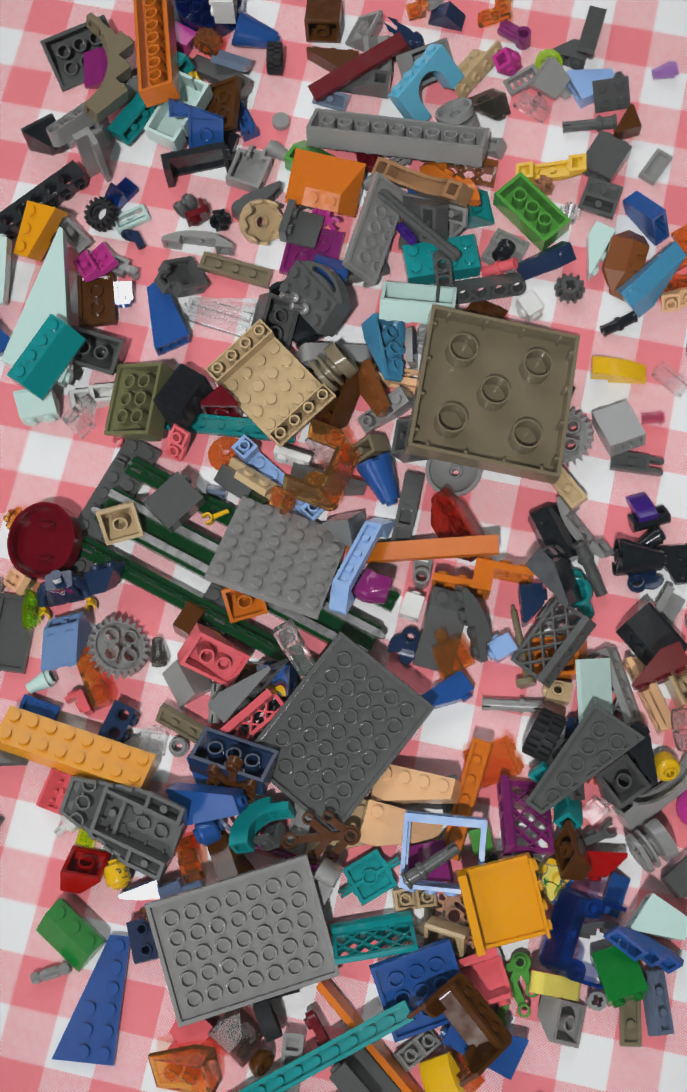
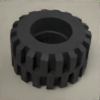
M545 707L542 708L522 746V752L540 762H546L566 725V718Z

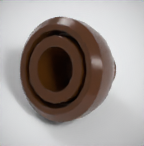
M253 1047L248 1051L246 1058L248 1059L249 1069L255 1077L264 1075L274 1062V1052L267 1048L256 1049Z

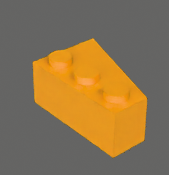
M27 200L13 254L41 262L52 243L50 241L52 236L57 232L63 217H67L68 212Z

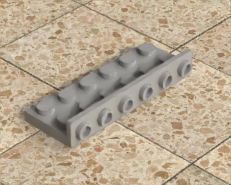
M380 172L374 173L342 262L344 267L364 280V288L378 283L381 269L385 264L386 254L390 249L389 245L395 235L396 225L400 220V216L381 201L377 194L381 189H385L401 203H403V196H407L406 192Z

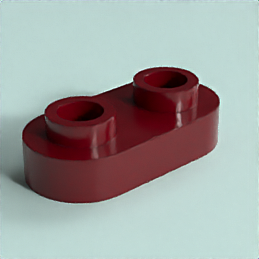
M313 1009L305 1013L306 1018L303 1020L309 1030L313 1029L316 1034L314 1040L317 1046L320 1047L331 1041Z

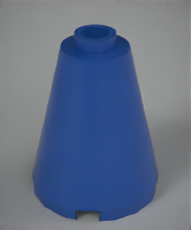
M240 11L231 45L267 49L268 41L279 42L281 36H278V31L248 13Z
M390 452L383 453L376 458H371L357 465V471L364 481L367 482V485L382 505L386 504L389 507L398 503L396 499L400 497L393 458Z

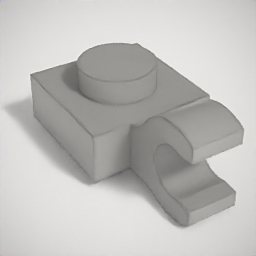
M114 254L119 264L110 272L121 278H124L125 274H127L132 279L138 280L141 275L138 272L139 269L130 266L131 261L129 259Z

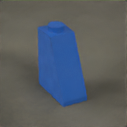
M635 191L623 200L625 214L654 246H657L669 237L666 209L639 191Z

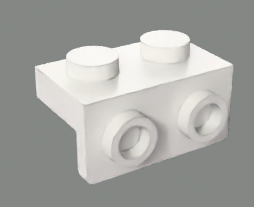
M286 444L281 448L275 445L273 450L275 461L293 466V463H298L311 467L315 459V454Z

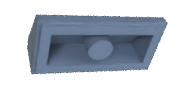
M335 91L318 102L313 97L312 103L338 111H346L351 95Z

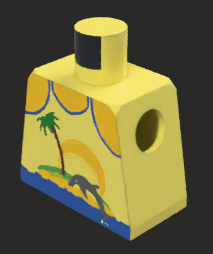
M534 856L538 865V878L541 879L543 890L540 892L552 906H555L575 880L560 878L555 859L550 857L545 863H542Z

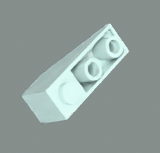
M597 220L589 232L586 241L587 281H590L592 276L595 277L600 269L598 265L600 261L604 262L610 239L616 232V229Z

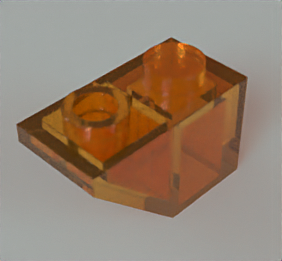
M195 835L182 837L177 848L179 868L186 884L205 878Z

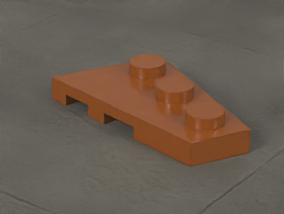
M364 360L357 372L360 395L377 417H384L391 405L371 360Z

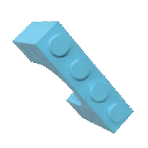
M432 43L427 46L425 52L415 60L414 65L409 71L404 73L403 78L392 88L388 95L389 99L406 119L427 121L431 117V114L419 97L420 82L428 72H432L441 86L448 89H454L464 77L442 44Z

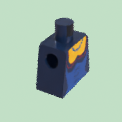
M264 661L256 665L257 672L279 661ZM289 661L262 692L267 688H274L284 702H286V696H290L297 688L299 662ZM275 699V706L280 707L281 705Z

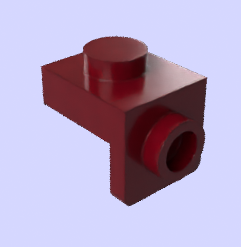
M201 197L198 198L199 208L184 213L189 227L198 226L209 220L207 213H210L207 202L203 203Z

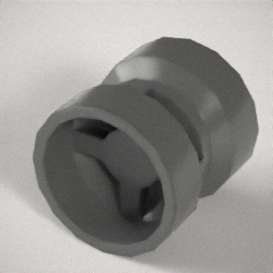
M187 193L181 197L180 201H176L172 205L176 213L183 219L186 218L185 212L198 207L195 200Z

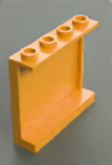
M529 852L456 870L477 957L486 955L485 950L545 934L548 939L551 938L550 931L553 930L550 918H546L545 911L548 910L546 900L541 898L540 894L543 886L541 879L537 878L535 871H538L537 861L530 856Z

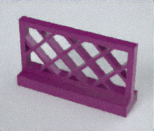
M501 775L497 784L503 856H511L512 852L553 855L554 843L550 809L543 815H540L526 805L522 799L526 794L530 796L531 790L537 786V783L509 780V775ZM512 787H519L523 793L518 796L512 791ZM517 802L525 808L521 813L514 808ZM529 811L536 819L530 822L523 815ZM519 819L527 825L523 830L515 825V822ZM538 821L546 826L543 832L535 826ZM529 829L538 835L534 840L525 834ZM522 837L529 844L527 846H518L517 840ZM543 839L548 844V848H541L536 842Z

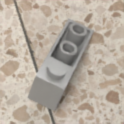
M399 386L387 395L391 406L384 417H377L370 408L357 418L365 434L400 417L412 408L414 397L408 388Z

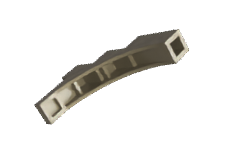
M90 12L86 15V27L100 39L108 60V67L103 82L98 90L84 102V113L98 124L128 101V88L123 82L131 77V65L126 59L134 53V41L122 31L116 35L115 31L112 28H108L100 17Z

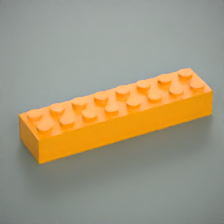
M10 705L0 724V750L70 775L147 790L158 766L156 754Z

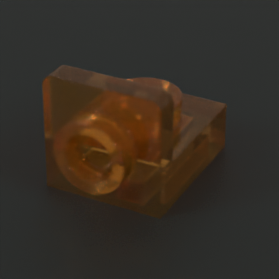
M275 485L272 487L269 504L280 508V514L284 515L294 509L296 493Z

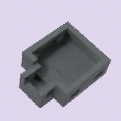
M191 256L163 260L158 268L159 273L154 279L163 295L173 293L176 298L204 293L210 284Z

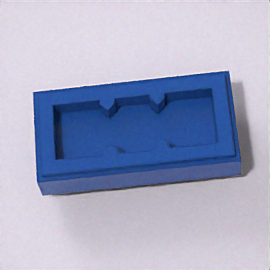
M24 694L19 706L20 709L56 721L62 709L60 706Z

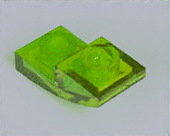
M26 589L21 617L23 628L31 633L36 628L39 620L37 618L38 615L32 611L38 604V597L34 590Z

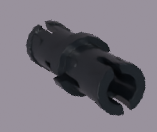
M631 311L620 318L615 317L613 321L600 326L601 334L604 333L603 337L616 331H622L624 327L638 322L637 315H634L635 312Z

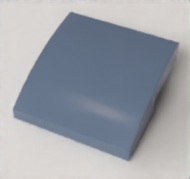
M220 49L218 55H212L210 61L240 72H248L256 63L255 60Z

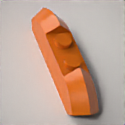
M428 161L419 167L421 173L438 178H449L466 184L474 190L468 204L474 207L481 204L479 191L475 183L469 177L465 179L457 174L455 176V172L447 167V163Z

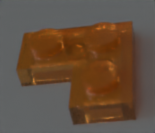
M495 0L494 8L484 9L479 12L477 19L479 28L513 18V0Z

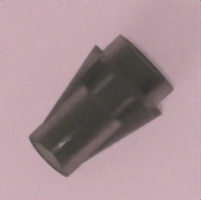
M155 637L152 639L149 661L153 667H164L169 660L164 639L162 637Z

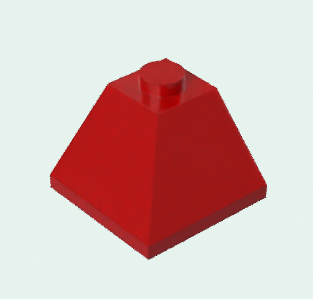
M73 845L60 871V890L81 894L100 883L104 874V868L108 865L112 852L109 853L107 851Z

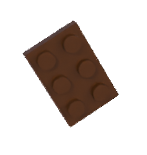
M108 272L89 282H85L81 275H77L80 328L117 325L113 272Z

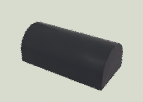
M664 505L655 507L658 512V518L639 523L635 513L627 515L631 531L635 533L670 523L671 514Z

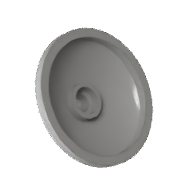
M429 459L426 463L425 473L427 481L434 491L446 497H460L468 494L478 485L482 476V469ZM459 471V474L454 476L453 472Z

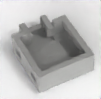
M253 145L249 146L248 151L238 148L225 177L227 185L248 192L264 187L272 168V158L267 156V150H256Z

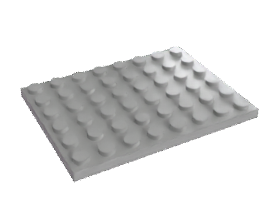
M307 854L145 903V909L178 1027H183L340 975L338 965H335L333 947Z

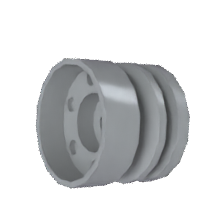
M656 818L642 826L645 835L639 830L633 831L634 836L629 834L625 837L631 855L648 874L654 871V866L656 868L661 867L658 856L668 862L679 855V850L673 838Z

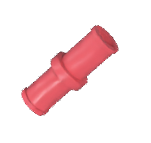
M516 257L504 261L497 260L494 264L481 267V274L483 277L496 274L502 275L506 271L517 269L518 260Z

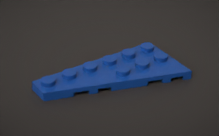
M109 936L52 1059L115 1065L130 953L129 936Z

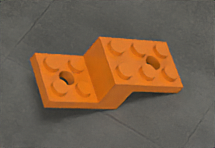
M481 556V558L477 557L473 579H469L465 575L452 576L448 572L438 571V573H433L431 589L436 586L456 592L455 585L459 584L466 587L475 598L488 600L493 579L518 584H531L534 573L525 564L514 565L508 560H500L499 562L492 560L491 557Z

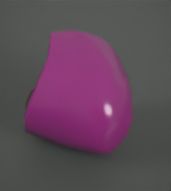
M366 568L353 588V594L358 600L365 603L385 604L392 586V578L378 574L373 569Z

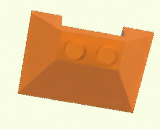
M296 148L285 203L292 199L296 200V205L307 206L355 218L366 163Z

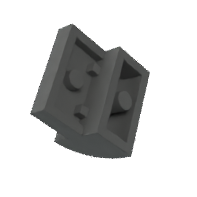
M589 176L578 209L613 220L624 187Z

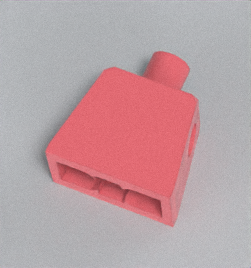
M208 1019L183 1027H178L176 1020L169 1031V1034L175 1040L168 1047V1050L176 1057L184 1048L189 1053H192L219 1029Z

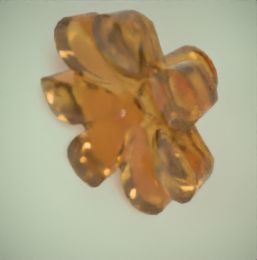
M21 507L11 508L3 516V520L7 522L5 525L7 529L10 530L14 519L22 511Z

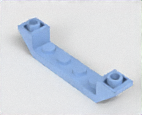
M245 434L231 447L243 463L287 489L289 477L261 454L258 446ZM293 494L289 504L300 515L312 521H315L327 509V506L314 495L310 497Z
M377 517L364 522L332 581L329 611L347 615L355 600L351 591L379 538H388L395 521Z

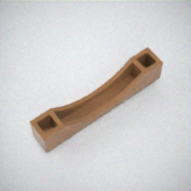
M381 157L377 158L371 172L373 175L376 172H380L399 187L467 208L474 190L462 182L449 178L430 176Z

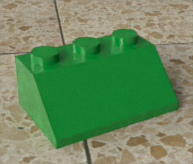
M59 898L45 913L36 928V931L78 972L89 963L107 942V939L63 898Z

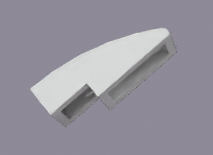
M114 383L88 385L86 389L69 390L67 397L70 412H84L109 406Z

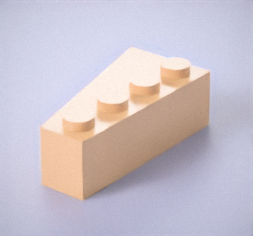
M391 764L374 785L370 800L392 805L455 804L458 800L461 783L454 778Z

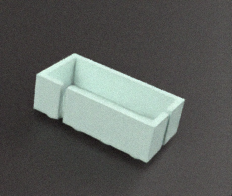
M179 71L181 98L175 100L205 110L213 97L210 84L197 78L194 80L192 76ZM169 101L161 103L156 107L144 130L149 140L173 151H179L186 142L185 136L189 137L188 117H169Z
M383 281L379 319L403 321L405 323L418 322L427 325L428 314L432 304L455 309L457 287L440 286L438 303L435 302L436 285Z

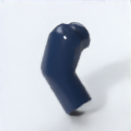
M131 229L122 230L121 237L126 241L134 242L138 250L146 247L138 231Z

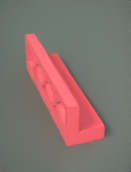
M267 688L218 731L250 740L272 720L285 702L274 688ZM273 698L281 705L276 711L269 710V702ZM257 712H264V721L261 724L254 723ZM243 724L250 725L247 736L240 735V727Z

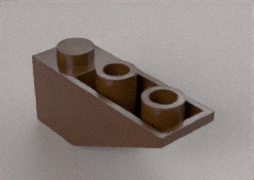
M317 46L306 48L307 59L329 72L359 56V51L353 49L343 50L319 48Z

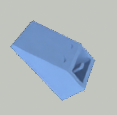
M84 612L49 619L43 630L41 671H53L60 667H71L78 663L88 642L87 638L92 634V627Z

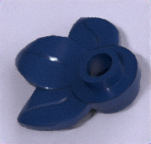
M657 571L628 575L627 585L630 591L640 593L645 589L654 590L664 582V578L656 575ZM638 582L641 585L635 586L634 584Z
M413 627L405 628L401 635L394 636L389 642L388 652H398L399 660L404 666L410 664L414 659L420 634L419 631ZM412 634L414 639L408 640L407 635Z

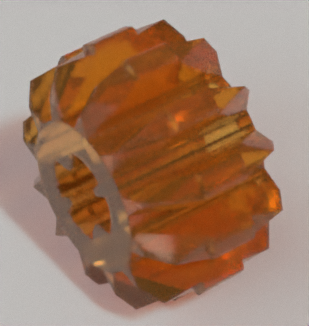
M205 26L197 30L193 43L194 47L199 49V53L202 52L205 56L209 55L210 57L212 55L217 56L224 42L222 36L217 34L218 31H214L212 28L208 29Z

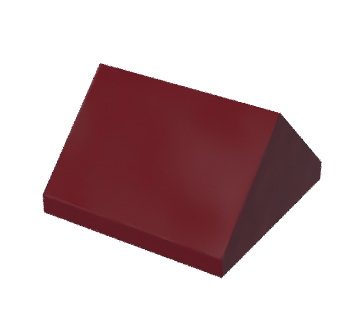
M221 384L201 401L200 406L203 414L242 418L239 403Z

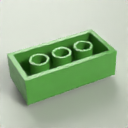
M522 172L518 173L494 193L493 205L540 251L547 249L569 230L571 219Z

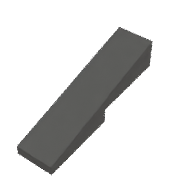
M590 5L576 51L594 55L607 9Z

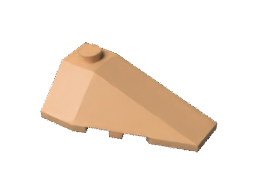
M367 800L359 828L361 832L359 842L372 846L401 845L403 840L404 813L406 810L389 804ZM412 822L410 844L440 840L443 825Z

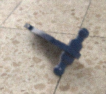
M388 17L397 26L396 30L385 23L388 31L393 34L400 32L411 49L425 45L423 37L418 31L413 32L407 26L397 22V19Z

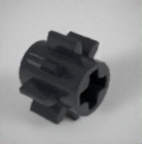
M224 208L213 210V215L209 217L211 227L215 228L216 232L228 230V225L232 223L230 213L225 212Z

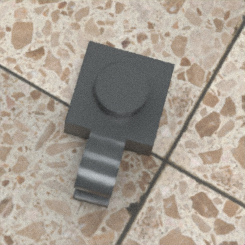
M608 822L604 824L601 832L596 833L595 830L585 833L583 842L586 847L604 839H611L617 836V832L613 834L607 832V828L613 825V823Z

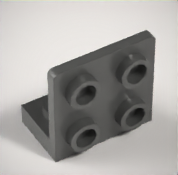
M289 199L278 230L280 241L315 249L324 222V216L301 211L296 207V200Z

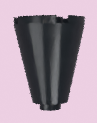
M616 538L613 551L615 553L612 555L614 556V562H612V573L614 576L660 571L667 565V555H664L662 550L625 538Z

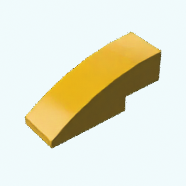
M592 356L590 379L608 380V383L646 384V365L624 359Z

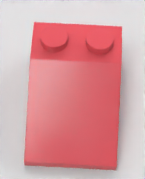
M199 623L195 624L177 653L180 665L226 687L233 685L250 658L248 653L214 630Z

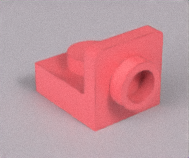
M82 689L71 690L67 693L68 696L64 697L65 702L68 704L78 700L75 704L80 713L83 712L86 716L94 714L87 695Z

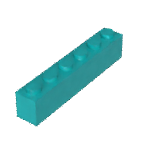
M177 51L178 71L189 74L195 66L187 55ZM137 92L107 129L116 140L129 146L145 127L158 105L147 108L139 92Z

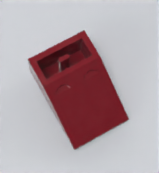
M678 641L658 651L631 684L634 691L638 690L639 693L650 689V684L657 682L659 685L669 681V677L674 674L679 677L687 673V655L681 642Z

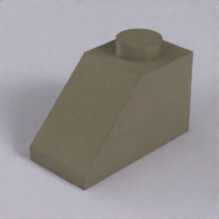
M368 434L345 450L350 468L357 467V465L366 460L390 452L384 434Z

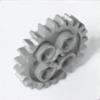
M575 408L569 412L562 461L567 467H569V462L571 461L576 465L577 458L583 461L581 455H589L586 449H592V445L589 442L594 441V438L590 436L594 434L593 429H590L592 427L591 422H588L587 416L582 418L583 414L581 411L576 414ZM572 426H578L576 431H569ZM576 444L574 449H567L568 445Z
M111 617L109 621L105 618L102 623L99 622L96 628L91 630L92 634L87 638L90 642L86 644V647L91 649L88 650L87 654L93 655L89 661H96L94 668L100 666L101 674L107 671V677L114 674L115 679H118L121 674L122 678L125 679L128 675L132 677L135 672L138 673L141 667L143 668L146 665L145 661L149 658L146 654L150 651L146 646L150 642L144 641L147 634H140L142 627L136 629V622L130 625L129 619L123 622L122 617H119L117 621L114 617ZM106 635H110L113 640L107 639ZM125 637L130 638L132 643L127 642ZM105 653H109L112 659L107 658ZM124 655L129 656L131 661L126 660Z

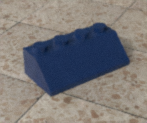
M205 726L188 756L190 771L209 777L206 771L210 764H215L229 777L225 763L230 755L238 756L243 760L244 764L237 773V782L246 781L247 779L255 780L258 783L255 790L256 794L264 796L272 781L279 751Z

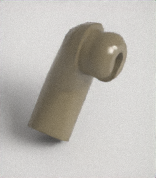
M424 908V921L421 924L414 925L415 935L424 936V925L431 916H434V909Z

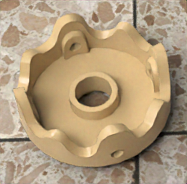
M254 199L244 206L240 213L239 227L247 241L257 245H269L273 240L279 239L278 230L283 215L278 210L279 204L267 199ZM259 217H261L263 220V223L260 227L257 225V219Z

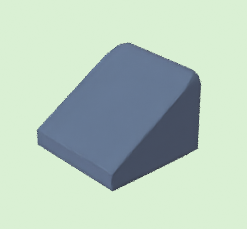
M211 484L206 488L207 495L218 500L225 501L227 499L228 491L222 486Z

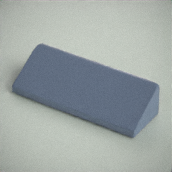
M664 970L642 971L649 988L648 994L645 995L646 998L643 999L648 1035L662 1036L675 1034Z

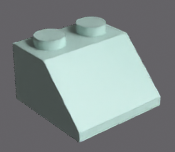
M25 389L13 391L18 414L24 425L35 426L40 422L52 423L57 419H61L58 398L53 389H51L43 401Z

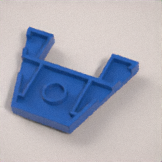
M169 98V117H188L189 148L224 141V116Z

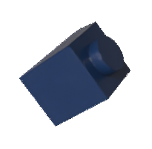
M543 583L523 584L518 587L522 627H526L543 607L545 600H547V589H543Z

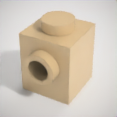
M555 680L550 688L543 685L542 695L545 696L544 701L568 706L573 683Z

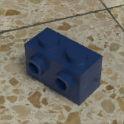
M148 917L126 922L134 964L159 959Z

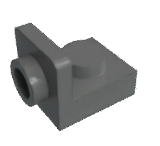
M281 822L268 826L264 834L254 837L253 842L264 851L278 848L281 846L286 826Z

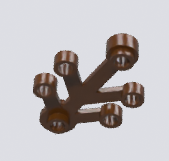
M235 755L228 757L225 765L226 770L229 772V777L217 765H209L206 771L209 775L206 781L207 785L224 786L220 782L221 780L227 787L246 789L243 793L247 798V802L253 803L257 797L255 790L258 783L255 780L247 779L246 781L237 782V773L244 764L241 758Z
M331 809L323 812L322 820L325 823L332 824L338 830L337 832H331L315 819L313 812L306 811L303 813L302 822L310 825L319 833L297 835L295 832L288 831L283 835L281 843L285 849L291 850L297 846V843L320 842L314 850H310L307 854L309 863L315 864L318 862L319 856L332 841L341 840L335 848H331L327 852V858L336 862L347 845H355L359 842L361 832L355 825L343 824L335 817V813ZM325 814H331L332 818L327 819ZM305 816H311L312 820H306ZM353 832L354 836L349 837L347 833ZM292 836L294 841H288L287 837ZM335 853L337 857L332 858L329 854ZM314 854L317 858L311 859L309 855Z

